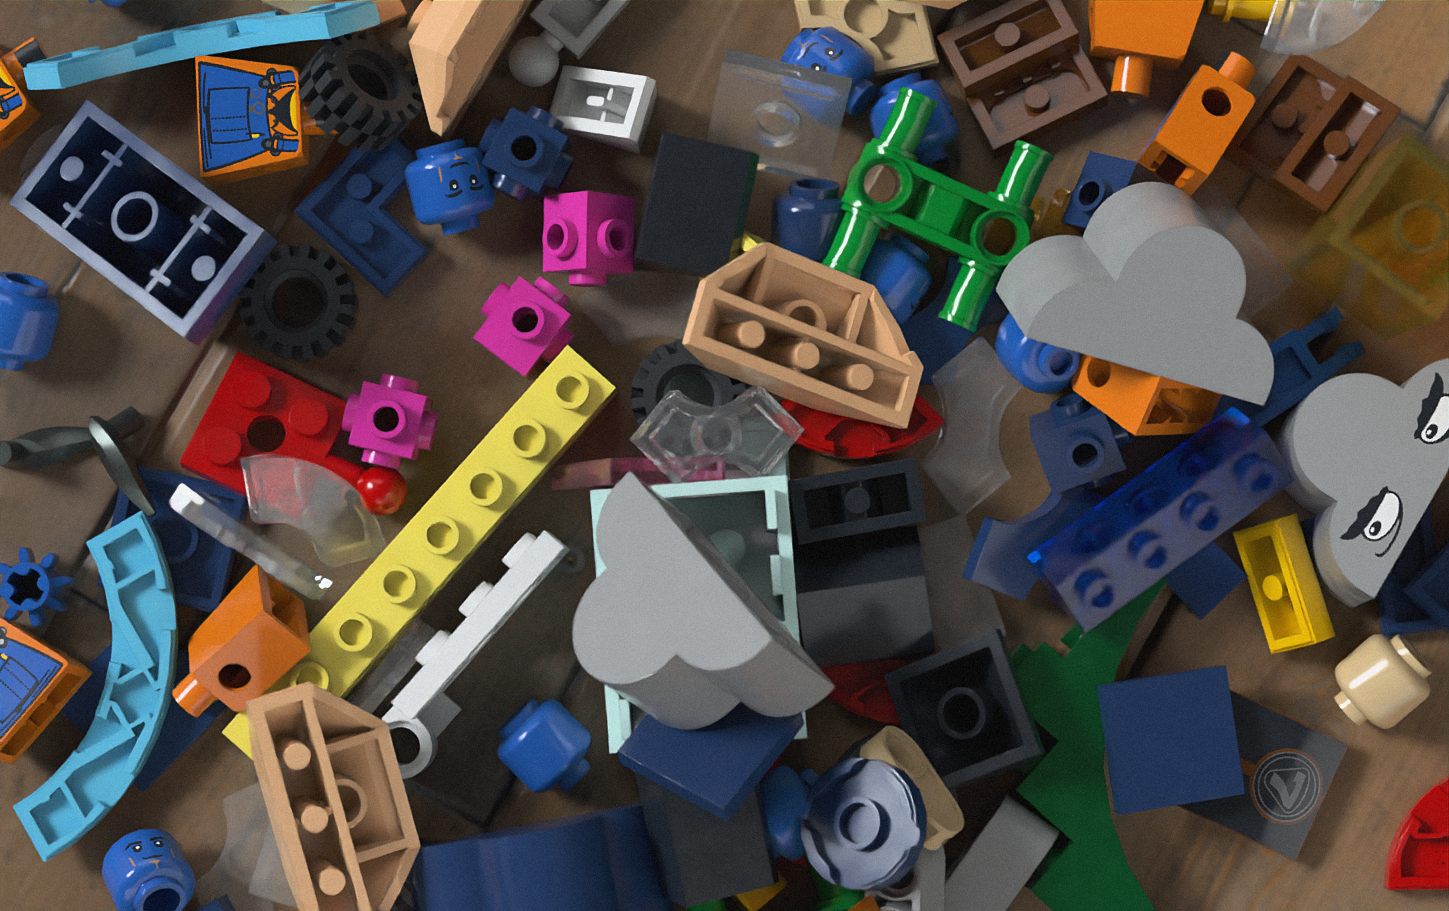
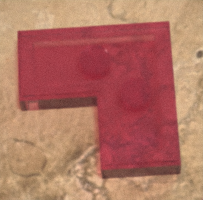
M720 456L608 458L555 465V468L551 469L552 491L612 489L629 471L649 486L726 480L725 459H720Z

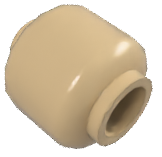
M1375 634L1365 640L1336 666L1335 677L1342 691L1334 698L1344 713L1357 725L1361 726L1366 720H1369L1382 729H1389L1427 699L1430 694V686L1426 677L1432 673V669L1422 655L1402 635L1397 634L1391 639L1383 634Z

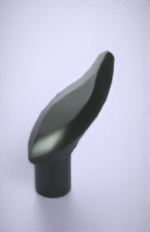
M129 406L107 421L99 416H89L88 424L92 442L107 473L118 488L150 518H153L157 512L152 498L137 470L134 455L123 442V440L144 427V420L137 409Z
M49 427L21 434L9 441L0 440V466L11 469H34L59 463L81 450L94 447L90 430L87 427Z

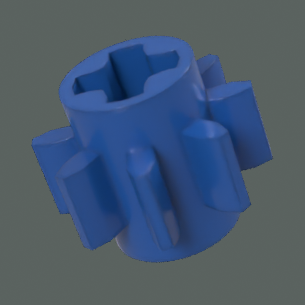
M22 547L19 549L18 554L19 564L12 566L11 564L0 563V573L4 575L0 587V598H4L10 605L5 612L4 619L15 621L24 611H29V619L33 627L44 626V610L49 608L56 611L68 610L67 604L59 598L62 593V587L74 583V578L59 576L54 570L60 556L58 554L49 553L43 557L40 563H35L32 549ZM40 574L37 586L43 591L42 597L24 600L27 588L21 583L22 577L38 576Z

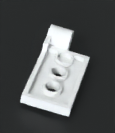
M544 530L538 538L529 532L523 535L502 560L510 568L495 586L489 581H483L458 609L467 617L452 634L447 629L445 631H438L415 657L423 667L391 702L393 704L392 708L382 718V720L387 722L390 733L397 727H405L412 730L420 742L419 754L413 762H398L402 779L417 775L433 762L438 748L437 737L462 710L444 691L569 552L570 549L552 533Z

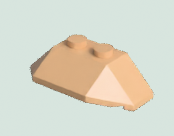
M422 0L408 24L407 31L413 34L409 41V46L430 129L436 139L443 143L450 141L534 0Z
M769 242L759 243L700 281L682 345L708 369L815 410L899 429H906L908 426L924 368L916 353L909 350L898 323L874 285Z
M311 682L245 701L254 765L285 875L299 911H390L404 885L421 845L387 722Z

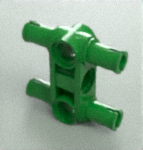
M900 87L897 100L879 139L872 138L870 143L866 142L858 162L849 172L847 187L840 201L843 203L841 210L846 213L822 264L860 279V273L880 229L887 230L889 225L959 257L957 262L962 264V267L938 317L976 333L977 324L997 280H1000L1009 262L1029 245V232L1035 221L1033 217L1035 211L1030 206L1054 156L1041 148L1017 140L1014 145L1015 149L996 191H988L986 195L917 163L919 158L914 153L938 102L911 89ZM876 165L886 167L891 171L895 179L894 192L884 202H876L871 199L864 187L865 175ZM994 218H998L1006 223L1011 236L1007 248L997 255L989 253L983 246L981 239L984 226Z

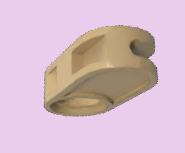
M886 726L861 747L860 758L883 760L904 770L920 789L927 811L924 848L937 850L947 842L948 838L953 837L963 829L964 818L957 802L920 747L907 733L895 726Z

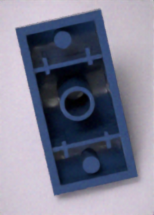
M89 100L85 101L9 202L173 330L198 347L278 242L269 233Z
M641 802L421 845L407 876L414 911H676L674 902L661 896Z

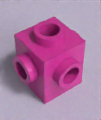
M593 191L544 196L543 272L569 275V286L605 287L607 286V276L632 274L634 197Z
M520 276L511 287L505 282H501L483 305L480 312L488 318L473 338L477 343L525 379L529 380L543 360L551 364L574 339L575 335L567 329L574 319L569 312L563 309L570 299L540 276L533 285ZM526 315L537 316L538 323L535 329L527 333L518 331V323L522 317Z
M382 373L380 385L363 381L360 395L350 393L344 411L342 430L351 432L348 444L364 449L361 461L399 470L401 458L418 462L421 449L431 450L437 430L439 413L431 412L433 400L425 395L417 394L420 382ZM384 408L395 409L399 416L397 427L390 432H382L376 425L377 415Z

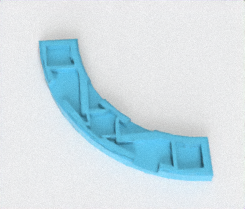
M371 0L318 4L310 6L309 10L295 14L282 15L280 10L151 33L138 36L137 41L100 50L99 46H94L26 64L27 67L23 68L28 90L63 89L104 77L194 58L195 56H205L272 44L331 39L381 23L376 2H371Z
M143 511L136 513L86 542L97 564L105 588L110 621H112L111 662H109L104 690L95 712L96 716L80 745L50 779L35 792L13 806L43 862L51 860L78 842L102 821L125 795L144 767L159 737L170 705L177 670L179 643L177 603L171 572L160 539L149 516Z

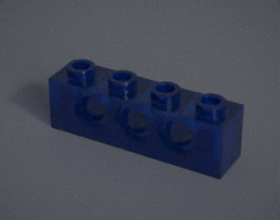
M1232 406L1030 553L1026 558L1054 601L1087 633L1287 487L1295 479L1268 433Z

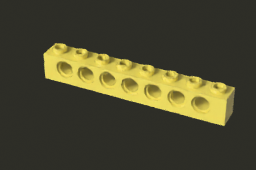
M567 345L309 634L311 650L261 696L311 682L345 700L617 395L616 387ZM245 709L236 715L222 733L253 760L247 711Z

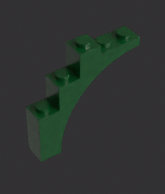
M1151 563L1141 564L1136 571L1127 564L1115 575L1102 591L1110 600L1093 618L1086 612H1083L1070 625L1059 639L1067 646L1060 655L1045 641H1038L1032 648L1022 642L1010 654L1034 723L1052 738L1046 747L1043 746L1045 753L1013 770L1019 777L1013 782L1011 787L1067 837L1060 846L1053 843L1032 873L1033 876L1025 884L1029 890L1053 911H1156L1128 865L1111 818L1104 773L1105 741L1096 687L1097 684L1114 682L1118 665L1138 622L1169 581Z

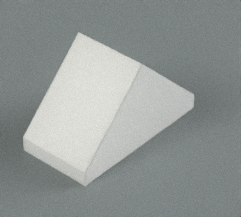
M563 65L549 114L564 123L561 129L563 132L640 154L658 95L656 80L641 75Z

